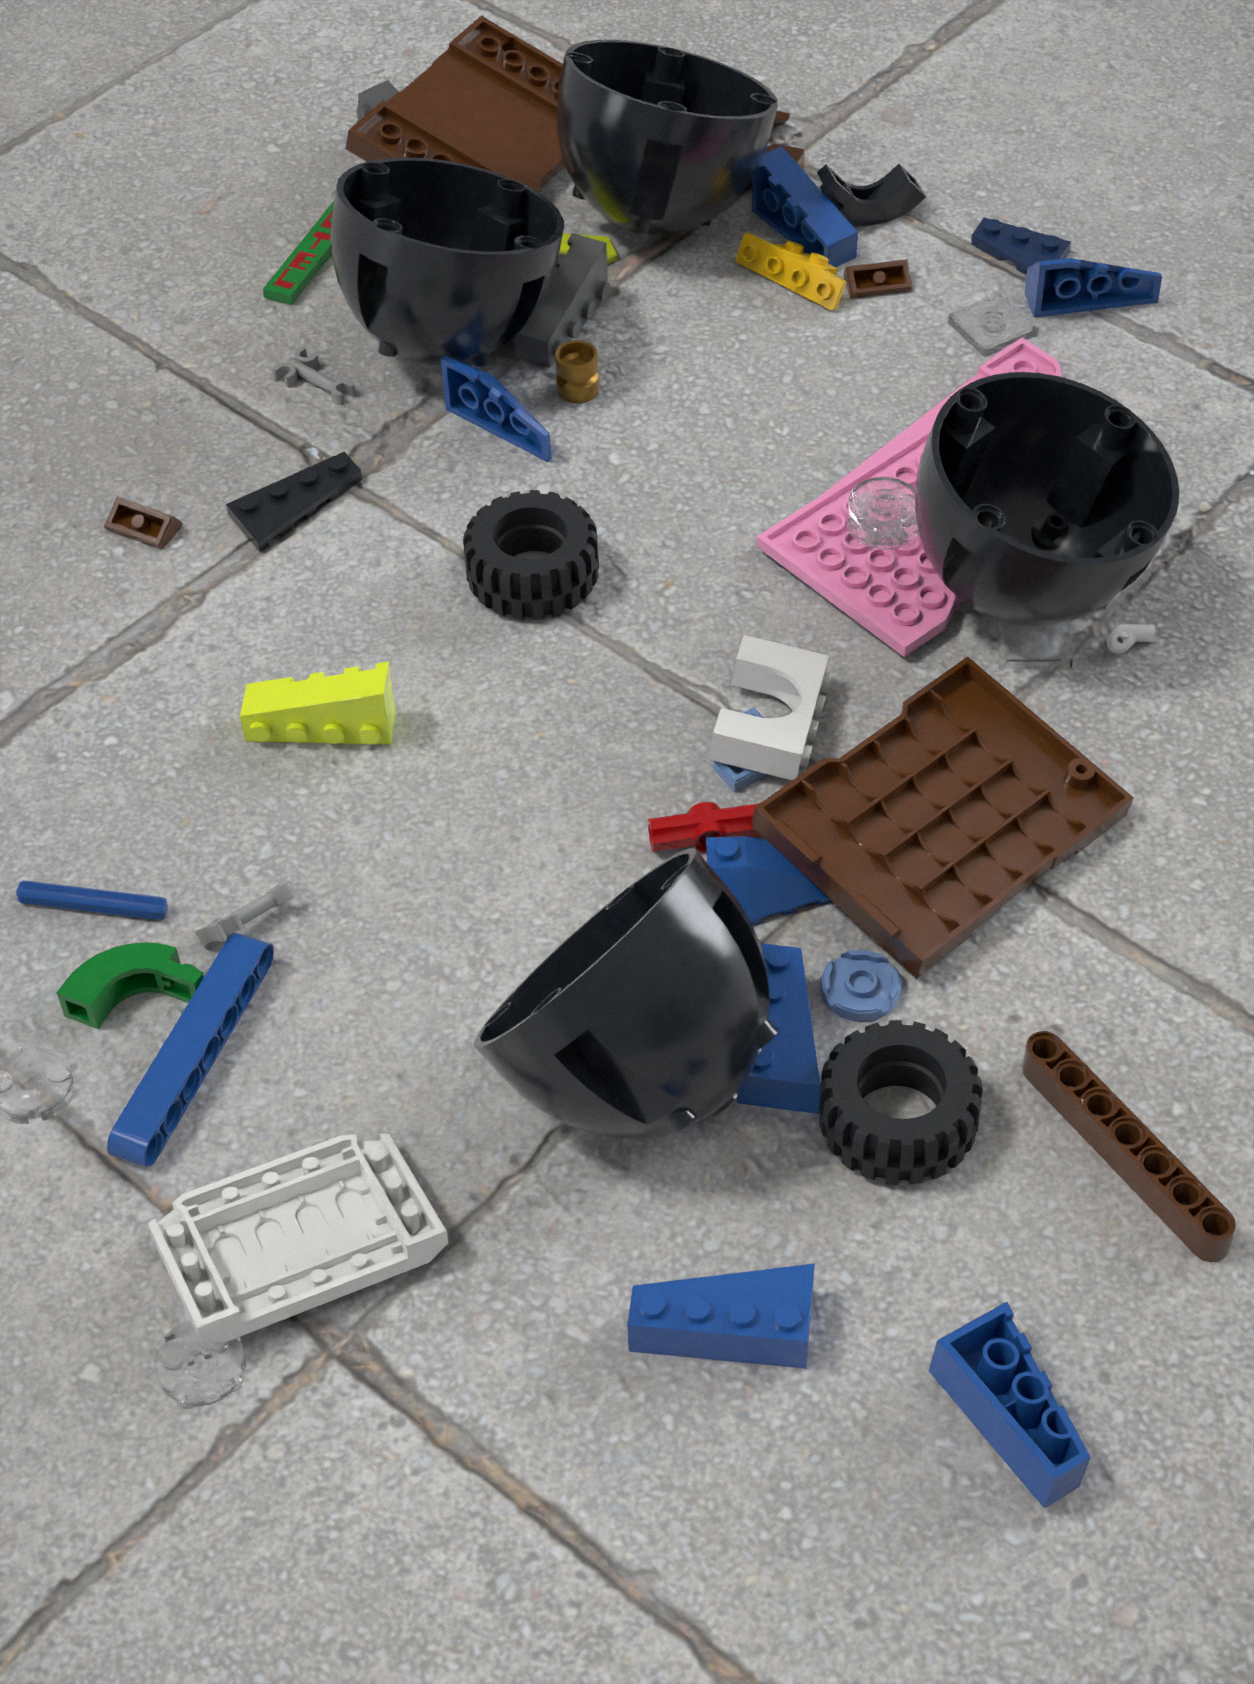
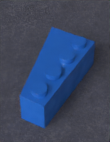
M782 146L764 154L757 171L752 177V212L788 241L804 246V252L808 254L817 253L829 259L828 264L834 267L857 257L858 232Z
M761 943L768 972L769 1021L777 1028L778 1033L769 1043L762 1047L756 1065L739 1089L737 1103L819 1114L820 1077L802 950L797 947Z
M815 1263L633 1285L627 1323L629 1352L806 1369Z
M1005 1302L938 1339L928 1371L1041 1506L1046 1508L1080 1487L1091 1457L1065 1408L1058 1406L1051 1392L1052 1384L1045 1371L1040 1372L1030 1353L1032 1347L1025 1334L1019 1333L1013 1321L1014 1313L1008 1302Z

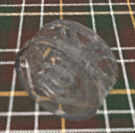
M876 477L858 483L851 490L848 500L849 512L846 524L849 533L857 542L870 548L886 550L907 545L917 536L915 488L911 484L896 478Z

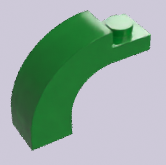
M150 942L131 943L113 947L91 957L70 974L56 993L64 1017L99 1029L111 1011L120 1002L136 994L161 993L189 1003L204 976L203 972L190 964L182 965L180 963L176 947Z

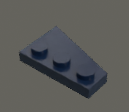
M984 217L972 234L971 245L999 261L1009 260L1017 265L1016 270L1026 275L1027 268L1037 262L1066 259L1070 252L1071 241Z

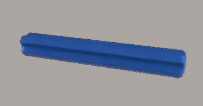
M27 880L20 881L16 891L18 901L25 904L156 920L165 919L168 911L167 899L158 896Z

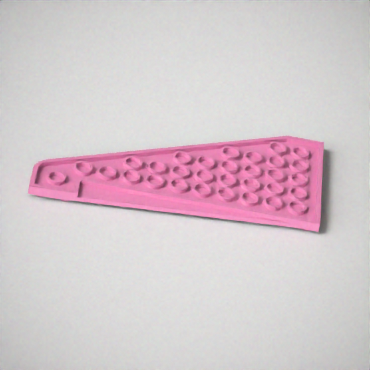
M1023 337L1015 341L981 365L975 376L821 496L758 535L757 547L900 655L906 657L944 631L955 610L953 601L956 595L942 582L924 551L917 528L915 512L917 471L926 441L939 411L954 393L971 382L995 374L1009 372L1043 373L1061 377L1059 362Z

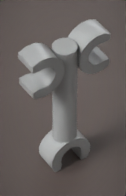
M304 346L294 352L295 359L290 358L287 362L279 363L272 369L275 381L284 377L285 385L289 388L297 383L298 375L330 392L332 401L337 405L344 404L343 393H347L350 396L356 395L355 386L352 381L346 379L335 381L316 371L315 369L319 366L318 354L314 353L307 357V351Z
M291 882L283 885L279 884L267 891L263 896L223 919L217 918L211 921L212 923L208 926L197 929L195 933L202 945L216 940H224L227 938V935L243 929L245 923L271 908L294 898L297 894Z

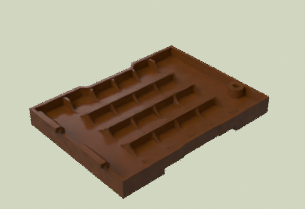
M480 16L449 43L448 49L432 62V65L413 82L387 102H380L348 130L345 149L366 162L386 158H427L466 164L509 177L540 193L541 188L565 166L557 134L558 85L563 63L487 18Z
M967 656L905 700L898 717L839 759L823 758L754 808L751 826L917 979L969 939L975 929L1000 911L1004 904L1049 869H1054L1073 853L1078 854L1127 815L1134 797Z

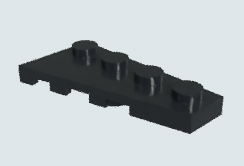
M342 452L227 503V513L255 548L262 552L269 547L268 541L276 535L283 537L292 530L291 525L302 517L308 519L317 513L318 505L324 501L332 502L362 481L361 469L345 452Z

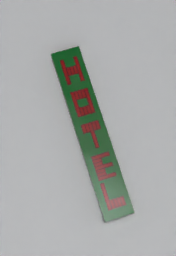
M334 201L263 288L264 298L292 305L332 255L331 226Z

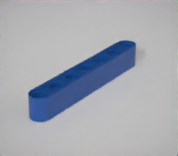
M237 933L229 936L114 1124L107 1142V1152L109 1155L145 1167H151L155 1163L269 971L274 955V947L271 943Z

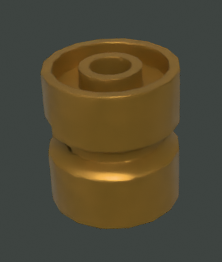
M573 340L560 345L555 352L557 393L559 397L570 403L581 404L589 402L599 393V373H597L598 352L595 346L582 340Z

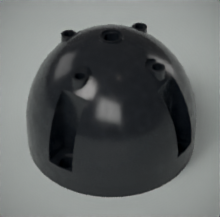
M590 40L574 44L565 52L558 85L557 103L558 143L565 167L574 183L572 195L586 200L609 221L635 233L672 234L686 231L699 225L710 226L712 218L721 213L741 194L757 171L771 135L778 100L768 87L748 74L721 62L687 51L626 40Z
M386 158L373 160L348 169L338 179L331 226L332 260L337 281L346 303L363 328L379 342L378 352L381 355L394 357L398 354L412 361L431 365H441V358L447 355L463 362L470 361L475 366L485 367L489 365L491 353L512 340L528 324L543 302L555 273L564 231V220L556 206L546 197L516 180L489 170L451 161L427 158Z
M1009 372L984 377L969 383L954 393L942 406L926 441L918 467L915 486V512L917 528L924 551L942 582L956 595L953 601L956 610L961 613H970L974 609L993 619L1010 624L1044 626L1067 623L1101 609L1120 591L1132 584L1145 571L1165 539L1177 514L1180 491L1175 467L1162 442L1136 414L1120 402L1101 391L1071 379L1043 373Z
M695 848L683 850L631 884L558 946L519 984L492 1014L478 1033L474 1047L523 1098L544 1113L567 1125L614 1138L640 1139L679 1132L696 1125L709 1116L714 1117L725 1110L739 1095V1089L756 1065L762 1047L769 1043L778 1033L777 1028L769 1021L768 972L761 944L741 903L726 883Z

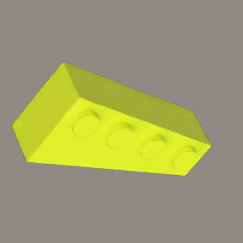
M389 661L376 663L375 669L361 671L360 667L356 666L345 668L344 674L325 676L324 672L311 673L306 680L295 681L292 677L246 684L240 713L245 741L391 745L396 709Z

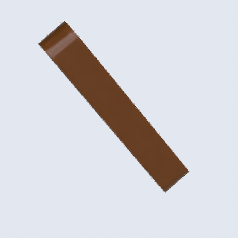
M1048 1031L1033 1033L1026 1042L1022 1066L1026 1079L1195 1256L1207 1262L1223 1260L1228 1255L1236 1227L1235 1218L1231 1212L1060 1037ZM1179 1202H1184V1203H1187L1188 1205H1183V1204H1180ZM1207 1232L1216 1233L1219 1236L1210 1235Z

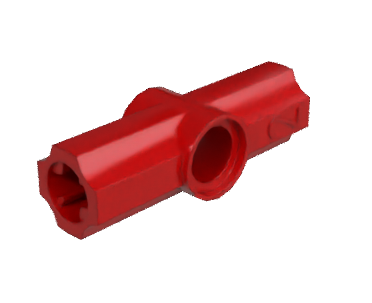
M701 802L692 806L686 814L648 819V832L651 850L657 852L694 846L699 852L706 853V838L762 837L751 826L754 808L760 803L720 809L716 803Z

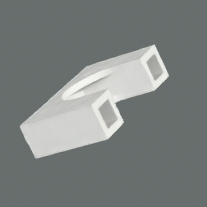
M744 635L736 658L731 685L777 697L784 701L793 712L779 718H762L721 708L713 732L708 759L794 780L798 775L800 767H808L812 746L806 745L807 741L813 743L815 741L819 721L813 720V717L821 718L826 696L820 695V692L828 693L833 673L826 671L829 656Z

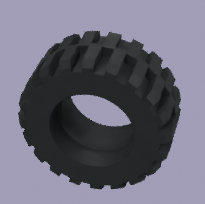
M530 490V493L520 494V491L510 493V496L506 498L502 496L495 498L490 506L485 504L478 510L476 516H473L469 521L467 530L464 533L463 545L469 588L483 605L489 609L493 607L494 612L502 616L510 614L514 619L524 620V617L542 620L546 615L552 614L553 617L561 615L564 609L572 610L581 603L580 598L584 600L593 590L592 587L597 583L599 576V554L596 525L590 518V514L583 507H577V503L568 497L560 498L558 493L549 491L548 494H542L539 490ZM527 551L551 553L532 559L513 557L516 554Z
M890 1020L889 1024L885 1026H880L879 1022L867 1025L863 1033H860L858 1030L852 1032L845 1037L844 1044H837L830 1052L829 1060L824 1063L821 1072L819 1125L822 1135L827 1138L828 1148L835 1156L842 1154L841 1163L852 1171L858 1168L862 1170L861 1176L875 1181L876 1177L886 1179V1184L898 1185L899 1181L909 1180V1184L913 1185L924 1183V1177L930 1176L933 1180L945 1175L947 1165L951 1169L957 1167L964 1160L965 1153L971 1150L975 1142L983 1091L982 1080L977 1075L978 1067L970 1056L966 1057V1049L956 1040L949 1042L948 1034L937 1028L934 1031L926 1029V1025L913 1021V1025H904L902 1020ZM904 1086L925 1094L937 1107L929 1113L916 1118L899 1119L880 1114L872 1109L863 1098L883 1087Z

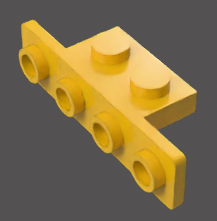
M744 233L735 258L737 263L829 310L837 309L846 281L836 276L838 268L828 264L829 259L817 253L808 254L803 251L804 246L793 241H786L785 244H772L752 233Z

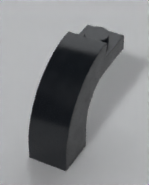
M827 164L817 171L823 183L820 186L821 191L851 224L869 226L890 222L905 215L926 198L918 181L900 164H897L880 180L864 186L847 183Z

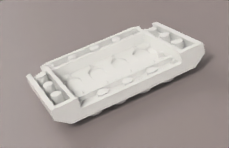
M357 1134L337 1136L184 1193L172 1202L173 1210L160 1222L157 1223L154 1218L148 1223L151 1237L200 1340L225 1343L427 1264L448 1244L445 1227L390 1134H380L381 1140L357 1141Z

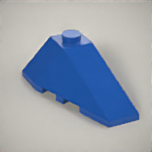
M1073 258L1040 261L1027 268L1024 294L1034 318L1158 303L1162 275L1158 272Z
M447 355L441 358L447 411L546 462L552 459L550 433L493 375Z
M746 836L706 838V862L739 900L752 925L762 923V918L780 912L783 916L796 913L797 907L813 902L819 905L833 902L767 840Z

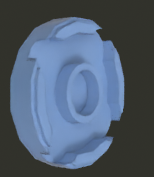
M850 950L842 953L841 958L836 959L834 962L832 959L826 964L821 976L822 998L827 1007L841 1018L855 1022L874 1021L886 1016L897 1006L901 995L900 973L896 967L894 969L888 963L889 959L882 954L869 950Z

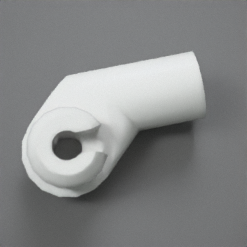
M1120 624L1108 636L1107 646L1113 653L1121 654L1126 652L1136 642H1154L1155 625Z

